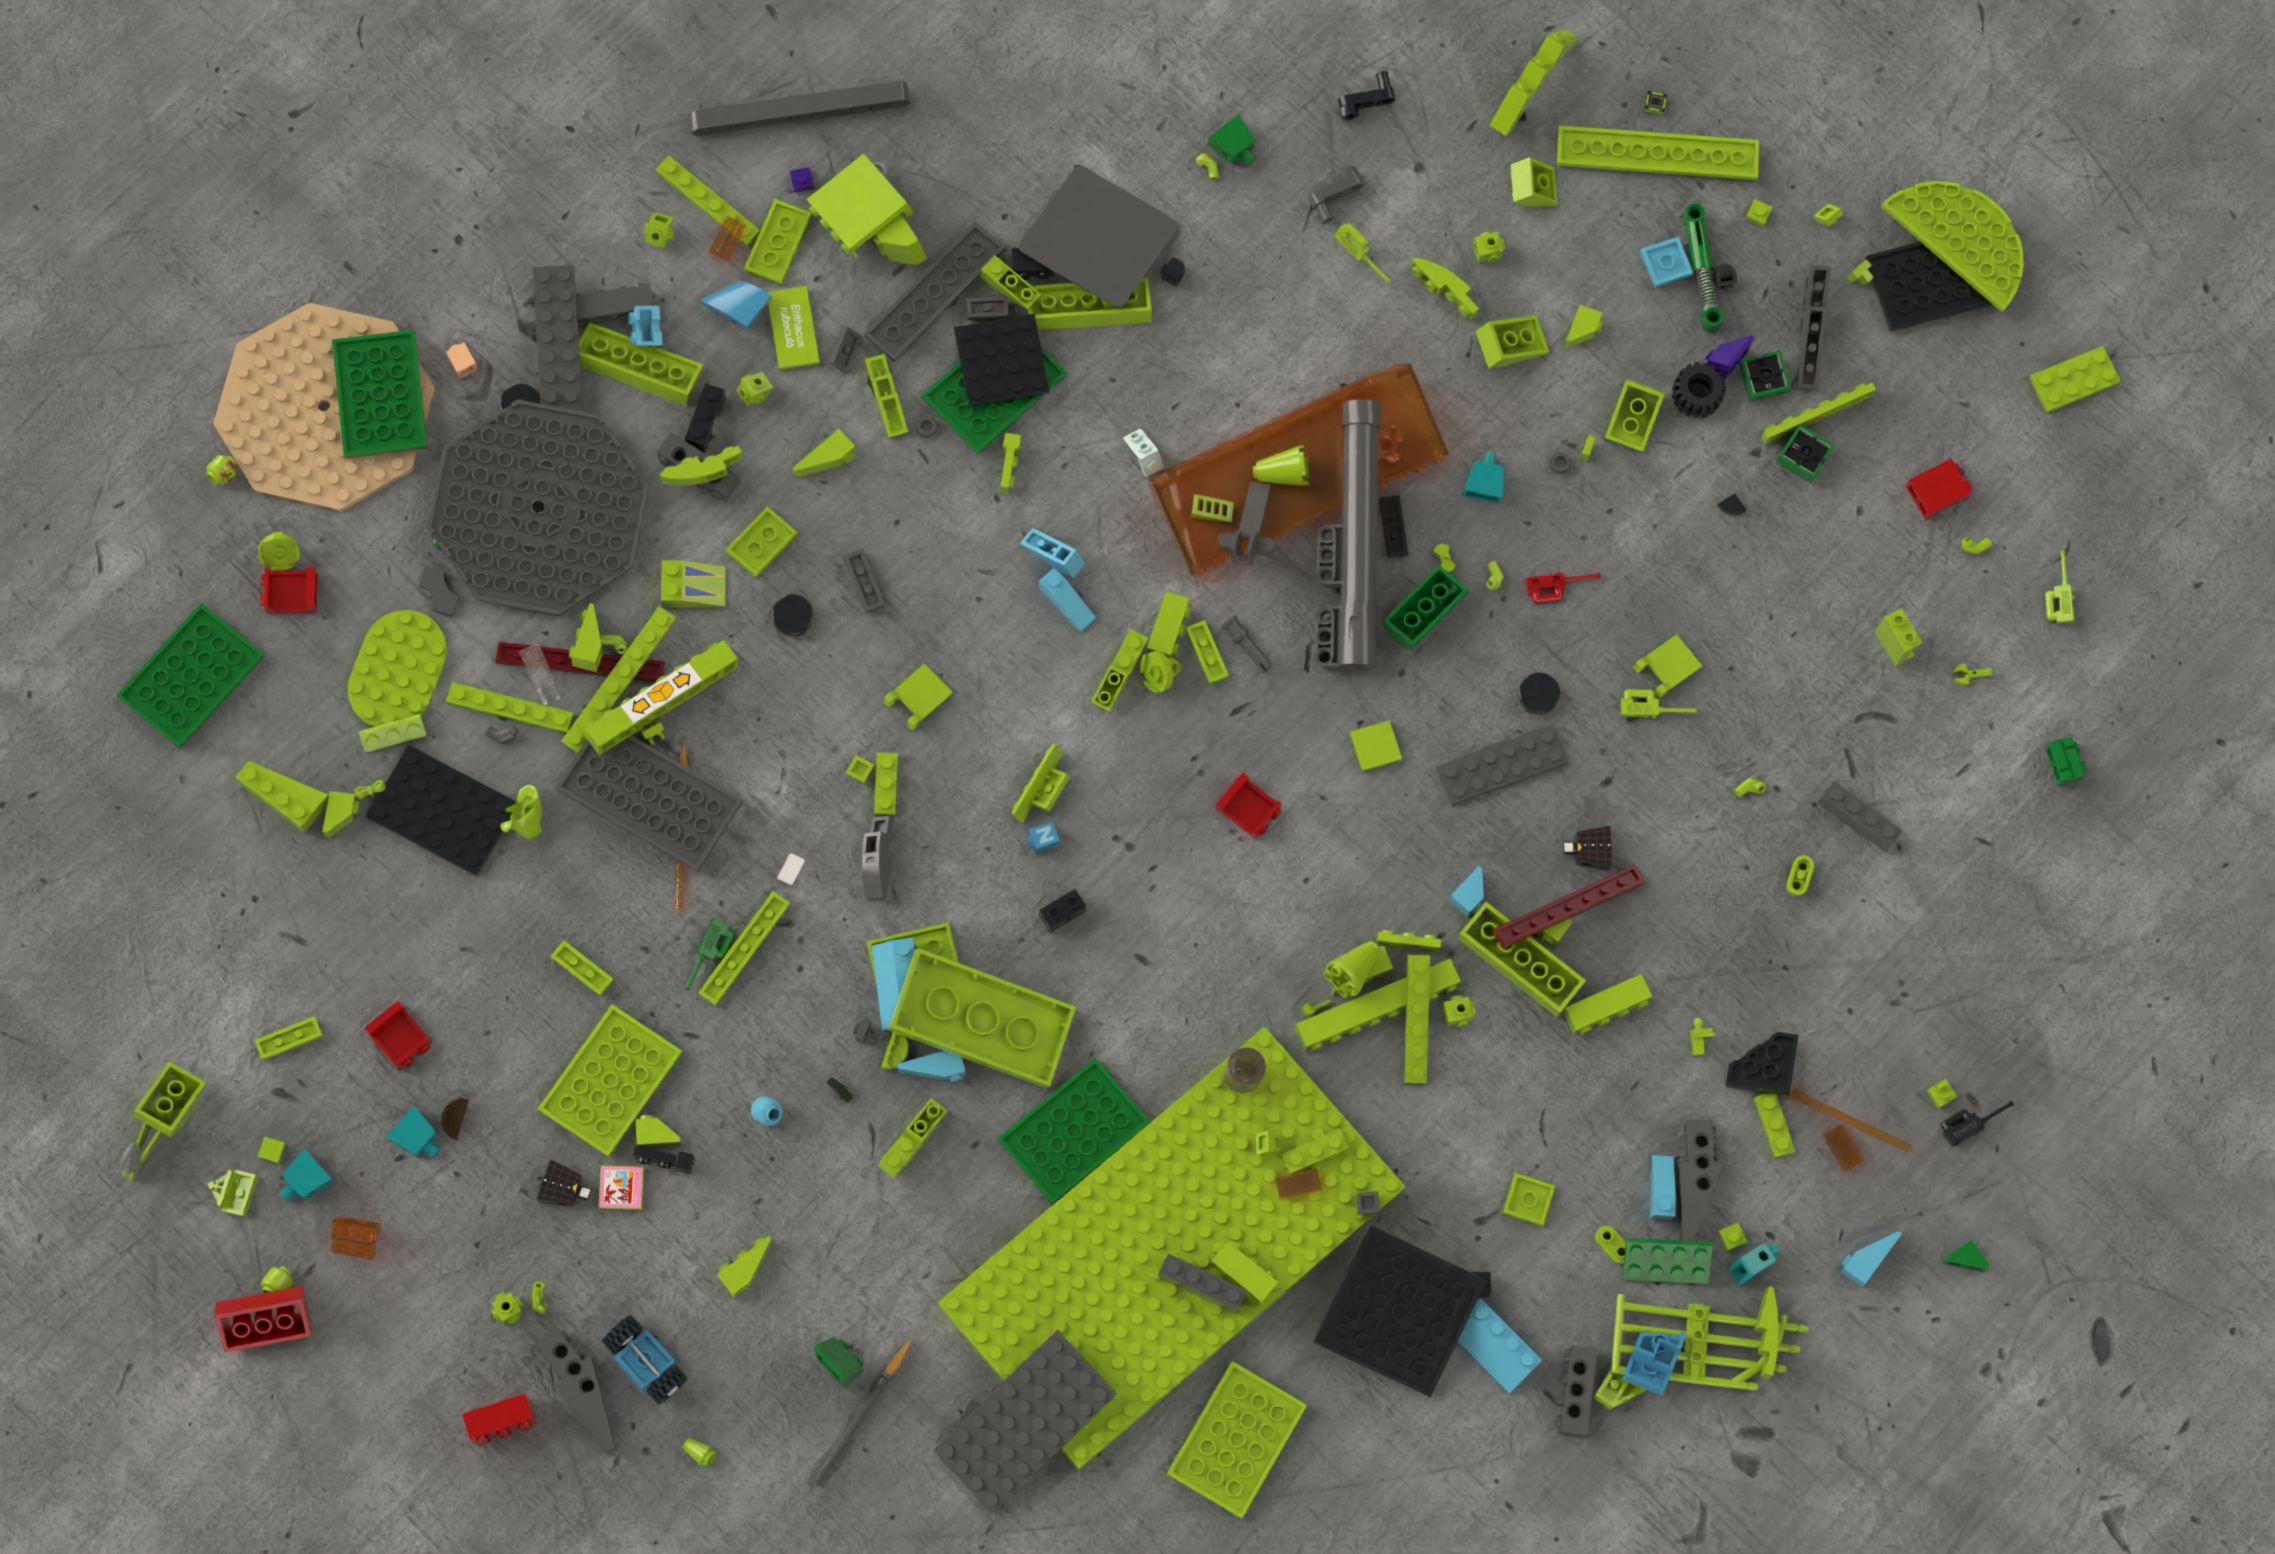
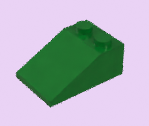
M832 1337L814 1346L813 1350L819 1362L845 1389L864 1372L861 1367L863 1362L857 1355L852 1357L847 1351L849 1347L841 1338L837 1340L835 1337Z

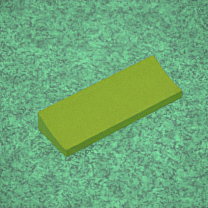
M1148 278L1141 280L1122 307L1110 305L1075 283L1032 286L1041 294L1028 309V314H1035L1038 331L1152 323Z
M589 322L579 341L580 367L686 407L703 371V364L655 346L631 345L630 337Z

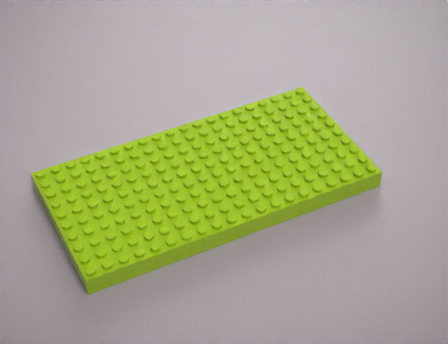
M1263 1027L938 1302V1307L1002 1382L1056 1330H1059L1116 1391L1117 1395L1060 1449L1074 1467L1080 1471L1377 1215H1358L1357 1192L1378 1191L1379 1212H1381L1403 1193L1406 1187L1271 1033ZM1337 1129L1341 1130L1349 1147L1348 1150L1289 1175L1281 1154ZM1275 1130V1135L1280 1136V1139L1275 1140L1276 1147H1281V1150L1267 1155H1257L1256 1133ZM1307 1174L1312 1179L1311 1181L1314 1180L1315 1182H1310L1308 1188L1301 1183L1302 1179L1306 1182ZM1292 1176H1294V1177L1297 1176V1177H1298V1178H1296V1180H1295V1178H1293V1179H1291V1180L1288 1179V1177L1290 1178V1177H1292ZM1229 1241L1231 1244L1233 1242L1237 1243L1243 1249L1242 1253L1248 1258L1250 1256L1254 1257L1260 1263L1259 1267L1264 1271H1271L1277 1277L1278 1285L1262 1305H1259L1246 1294L1237 1314L1159 1278L1158 1274L1169 1253L1234 1284L1210 1264L1211 1260Z

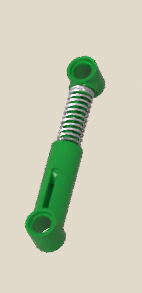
M1692 203L1687 206L1682 221L1686 227L1693 271L1697 274L1698 287L1701 288L1699 292L1701 294V304H1703L1701 326L1706 332L1714 333L1720 329L1724 320V314L1718 307V304H1716L1717 298L1715 297L1716 294H1714L1716 291L1714 290L1715 287H1713V277H1711L1713 275L1711 274L1713 263L1704 219L1705 209L1698 203ZM1689 214H1696L1698 218H1691ZM1708 317L1715 318L1717 322L1709 321Z

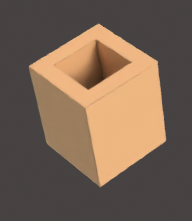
M465 343L455 344L446 352L459 379L478 370L476 362Z

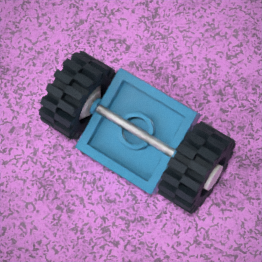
M632 1315L627 1316L605 1335L602 1342L613 1355L617 1354L613 1358L614 1361L641 1391L650 1385L646 1392L659 1405L666 1401L667 1398H670L673 1393L677 1392L686 1382L687 1377L674 1365L676 1361L648 1330L637 1337L643 1330V1327Z

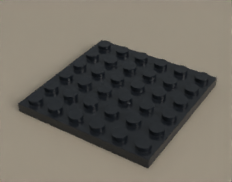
M1369 1224L1316 1333L1313 1343L1431 1397L1487 1280Z

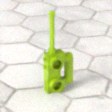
M1351 223L1339 227L1334 237L1359 262L1361 260L1366 261L1389 284L1391 279L1367 256L1370 250L1367 246L1368 240Z
M2065 550L2060 551L2063 577L2062 586H2054V591L2045 593L2047 620H2057L2058 624L2075 622L2073 599H2075L2073 595L2074 587L2068 585ZM2054 599H2059L2060 611L2055 612Z
M1627 689L1624 691V698L1620 700V716L1652 717L1655 719L1659 716V713L1663 712L1693 714L1697 712L1696 708L1659 707V699H1655V692L1653 690ZM1633 698H1647L1646 703L1633 702Z

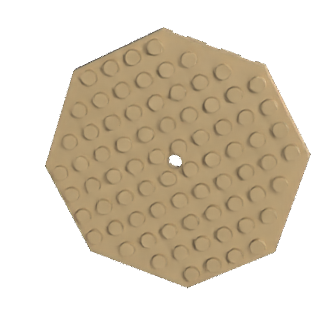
M307 303L236 344L213 424L255 493L268 494L280 499L299 501L307 505L320 508L326 507L342 512L413 471L416 455L419 450L346 459L343 455L332 339L398 332L399 330L393 321ZM419 363L426 425L430 405L436 390ZM321 402L330 404V408L327 411H321L319 406Z

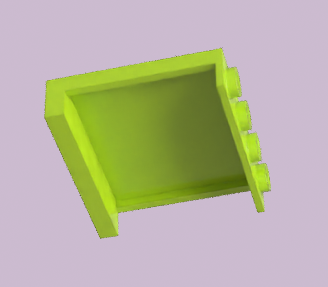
M864 153L807 199L811 205L808 208L816 218L818 216L821 217L819 221L826 230L830 228L832 230L830 234L837 243L841 241L843 244L840 246L847 255L852 253L856 259L859 257L855 250L903 212L908 218L914 213L908 203Z

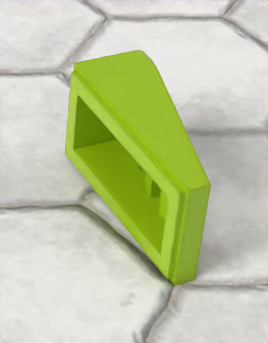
M1194 494L1190 518L1232 523L1234 503ZM1199 504H1203L1202 511H1199ZM1207 505H1211L1210 513L1206 512ZM1215 506H1219L1218 515L1214 514ZM1223 507H1227L1226 516H1222Z

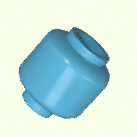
M761 1096L752 1104L751 1115L755 1121L762 1125L774 1126L780 1121L783 1115V1108L777 1100L768 1096Z

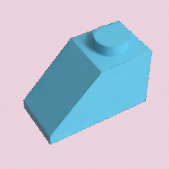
M1480 866L1455 890L1449 899L1467 917L1471 913L1475 915L1483 906L1481 904L1484 898L1483 876Z

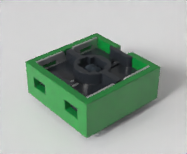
M1780 351L1764 354L1762 358L1753 356L1740 360L1739 368L1749 402L1789 394L1791 385Z
M1799 425L1776 462L1811 483L1822 464H1824L1832 452L1834 445L1804 426Z

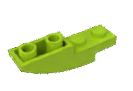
M1416 257L1412 260V273L1425 282L1426 288L1431 293L1434 292L1439 296L1444 291L1445 297L1458 306L1459 312L1464 317L1467 316L1472 320L1477 316L1479 308L1469 298L1471 288L1463 280L1436 263Z
M730 446L725 448L719 455L706 457L702 463L697 456L685 458L681 461V464L668 466L663 469L662 473H660L661 481L663 484L685 486L717 480L728 475L727 466L743 459L742 452L739 446Z
M1131 629L1128 631L1091 703L1110 712L1135 669L1149 638Z
M931 1098L906 1127L904 1133L879 1161L877 1166L895 1179L921 1149L948 1111Z

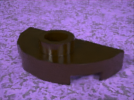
M459 1098L447 1105L442 1112L441 1124L443 1130L450 1138L456 1141L458 1140L469 1099Z

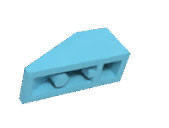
M1034 528L1020 542L1021 546L1052 568H1055L1058 572L1072 579L1085 565L1084 560L1076 549Z
M1055 568L1039 580L1040 591L1080 632L1096 619L1068 581Z
M946 1051L897 1064L898 1073L942 1081L950 1080V1082H956L963 1079L962 1076L966 1075L962 1057Z
M1652 1155L1650 1219L1672 1220L1675 1217L1676 1201L1674 1156Z
M1897 1231L1856 1251L1852 1256L1848 1254L1841 1263L1844 1267L1840 1272L1862 1287L1902 1233Z

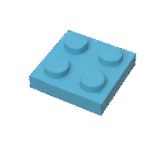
M1679 237L1640 250L1654 288L1692 276L1693 274Z

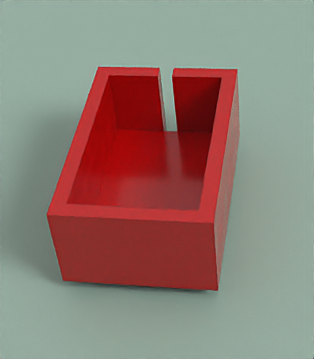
M526 1393L462 1414L469 1439L473 1444L478 1443V1446L486 1445L491 1442L490 1439L498 1436L499 1439L507 1438L512 1435L511 1432L519 1429L520 1432L531 1430L533 1428L532 1425L537 1424L530 1399Z

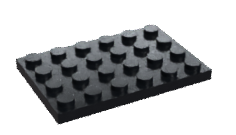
M1922 242L1866 255L1865 260L1871 264L1868 270L1873 276L1872 282L1890 332L1993 305Z
M408 745L385 783L386 789L379 793L366 818L477 877L504 832L501 829V823L510 821L512 813L507 812L506 808L518 802Z

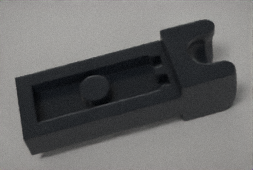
M635 1146L633 1156L637 1159L638 1163L649 1165L650 1162L659 1163L658 1166L665 1169H671V1166H673L677 1172L687 1174L692 1173L695 1161L693 1154L680 1151L678 1155Z

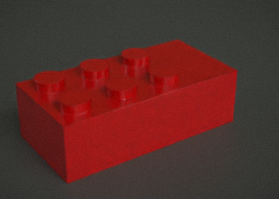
M303 1286L219 1301L215 1305V1319L224 1353L311 1336L312 1322Z

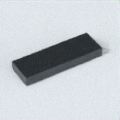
M1400 495L1379 497L1387 558L1408 556Z

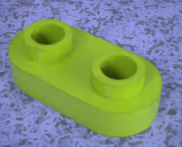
M1798 856L1792 864L1786 882V890L1792 896H1802L1808 888L1814 870V862L1809 856ZM1803 864L1806 870H1801L1799 865ZM1793 884H1798L1800 889H1794Z
M1610 1226L1600 1227L1595 1234L1597 1245L1614 1263L1623 1264L1624 1256L1618 1255L1617 1250L1623 1249L1625 1252L1624 1239L1614 1228ZM1603 1233H1608L1610 1235V1239H1604Z

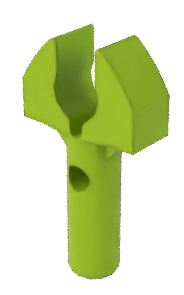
M1960 664L1954 669L1952 674L1962 673L1965 677L1955 678L1953 682L1960 686H1968L1971 678L1992 676V669L1970 670L1966 667V664Z

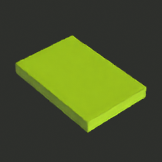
M767 506L725 549V552L752 576L757 578L796 538L798 532Z

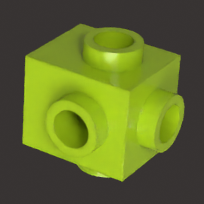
M654 213L649 222H646L644 234H646L645 242L651 243L654 247H665L674 237L675 230L672 229L674 218Z
M1488 231L1474 237L1472 246L1478 263L1485 261L1495 262L1502 257L1505 243L1503 238L1499 237L1498 232L1492 233Z
M759 372L752 376L751 374L744 376L740 381L737 392L747 406L755 403L758 405L767 399L774 387L765 374Z
M1462 995L1451 997L1450 1001H1446L1442 1005L1447 1027L1457 1025V1027L1467 1026L1472 1021L1473 1015L1476 1014L1474 1003L1470 1002L1469 997L1463 998Z
M503 1292L494 1298L495 1301L491 1303L494 1309L491 1312L497 1322L501 1320L504 1325H511L520 1320V1316L523 1315L520 1308L524 1305L518 1295L513 1297L511 1292L508 1294ZM509 1303L510 1308L503 1310L502 1307Z

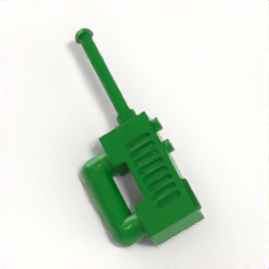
M712 918L704 937L700 940V945L696 948V953L700 954L699 960L685 986V990L689 991L691 989L690 987L705 957L710 960L714 958L722 960L727 954L735 934L728 929L729 925L716 918ZM724 936L725 938L718 950L715 948L719 937Z

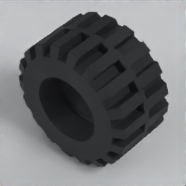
M1695 362L1694 366L1688 364L1686 368L1681 369L1672 388V399H1675V406H1680L1679 411L1681 413L1685 411L1688 417L1692 414L1694 418H1699L1700 415L1705 418L1708 414L1712 415L1720 407L1726 391V386L1724 385L1726 381L1725 378H1720L1722 375L1720 370L1716 372L1715 366L1712 365L1710 368L1708 363L1705 362L1703 365H1700V362ZM1691 383H1701L1708 388L1710 395L1705 398L1696 397L1691 394L1688 385Z

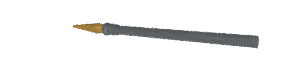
M910 1338L888 1363L886 1370L881 1373L875 1387L812 1479V1482L817 1486L820 1485L878 1396L887 1387L889 1381H892V1376L899 1370L913 1338Z

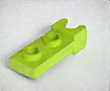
M1005 433L1003 453L1006 455L1000 493L1009 494L1010 487L1014 488L1015 476L1012 475L1013 468L1017 469L1018 456L1015 455H1019L1021 435Z

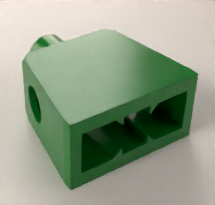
M1239 114L1209 136L1208 145L1231 164L1242 159L1248 166L1255 161L1256 157L1251 152L1255 146V140Z

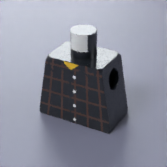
M1610 826L1578 831L1575 835V842L1563 843V854L1575 855L1576 865L1610 870L1612 866Z
M550 1160L537 1200L545 1204L573 1207L576 1198L588 1201L592 1189L581 1186L583 1178L580 1174Z

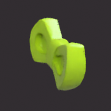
M1439 544L1434 548L1433 553L1439 557L1440 566L1448 573H1451L1456 565L1451 561L1450 548L1446 544Z
M378 780L370 786L355 788L354 794L358 799H362L368 794L373 798L375 796L374 792H383L386 789V785L383 780Z

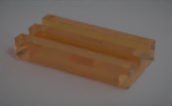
M727 215L709 252L729 261L746 224ZM730 222H732L733 224H732V226H731V228H730V230H729V232H728V234H727V236H726V238H725V240H724V242H723V244H722V246H721L719 252L716 251L717 248H718V246H719V244H720V242H721V240H722V238H723V236H724V234H725V232H726V230H727V228H728V226H729V224H730ZM737 226H739L738 229H737V231H736V233H735V235H734V237H733V239H732V241H731V243H730V245H729V247H728V249H727V251H726V253H725V255H723L724 252H725V250H726V248H727V246H728V244H729V242H730V240H731V238H732V236H733V234H734V232H735V230H736V228H737Z

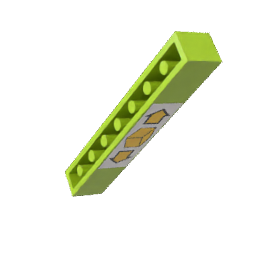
M724 640L712 644L707 651L702 654H696L691 658V661L685 665L677 666L669 675L661 676L650 687L642 688L636 696L625 699L615 709H609L598 720L590 721L584 728L585 737L600 756L739 667L737 656Z

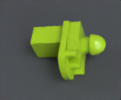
M1699 1017L1694 1019L1693 1025H1695V1029L1689 1030L1692 1055L1705 1054L1703 1037L1717 1036V1033H1713V1028L1703 1029L1704 1022Z

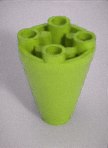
M1372 941L1363 943L1330 961L1325 967L1326 970L1323 972V976L1327 981L1333 983L1342 997L1356 996L1379 959L1381 950Z

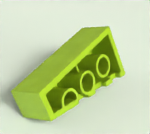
M248 761L235 776L239 784L303 833L308 830L327 807L328 794L251 761Z

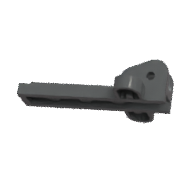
M1251 482L1239 530H1236L1235 534L1222 533L1218 537L1219 548L1223 551L1231 552L1233 563H1237V560L1248 561L1249 565H1253L1255 555L1271 556L1275 552L1274 541L1270 538L1260 537L1271 493V484ZM1242 539L1249 540L1247 554L1245 555L1239 554Z

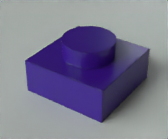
M810 167L790 171L794 192L814 189Z

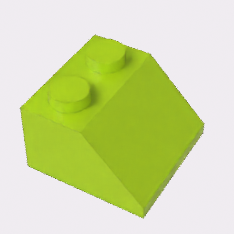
M1530 157L1511 164L1512 197L1514 203L1524 207L1558 205L1555 167Z

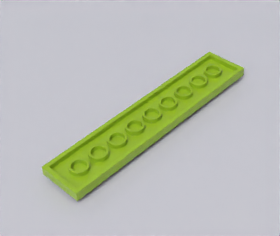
M1560 125L1558 127L1556 166L1743 180L1758 179L1759 140Z

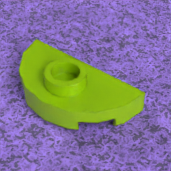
M892 1033L881 1069L891 1070L897 1068V1064L903 1063L906 1060L909 1044L905 1036Z

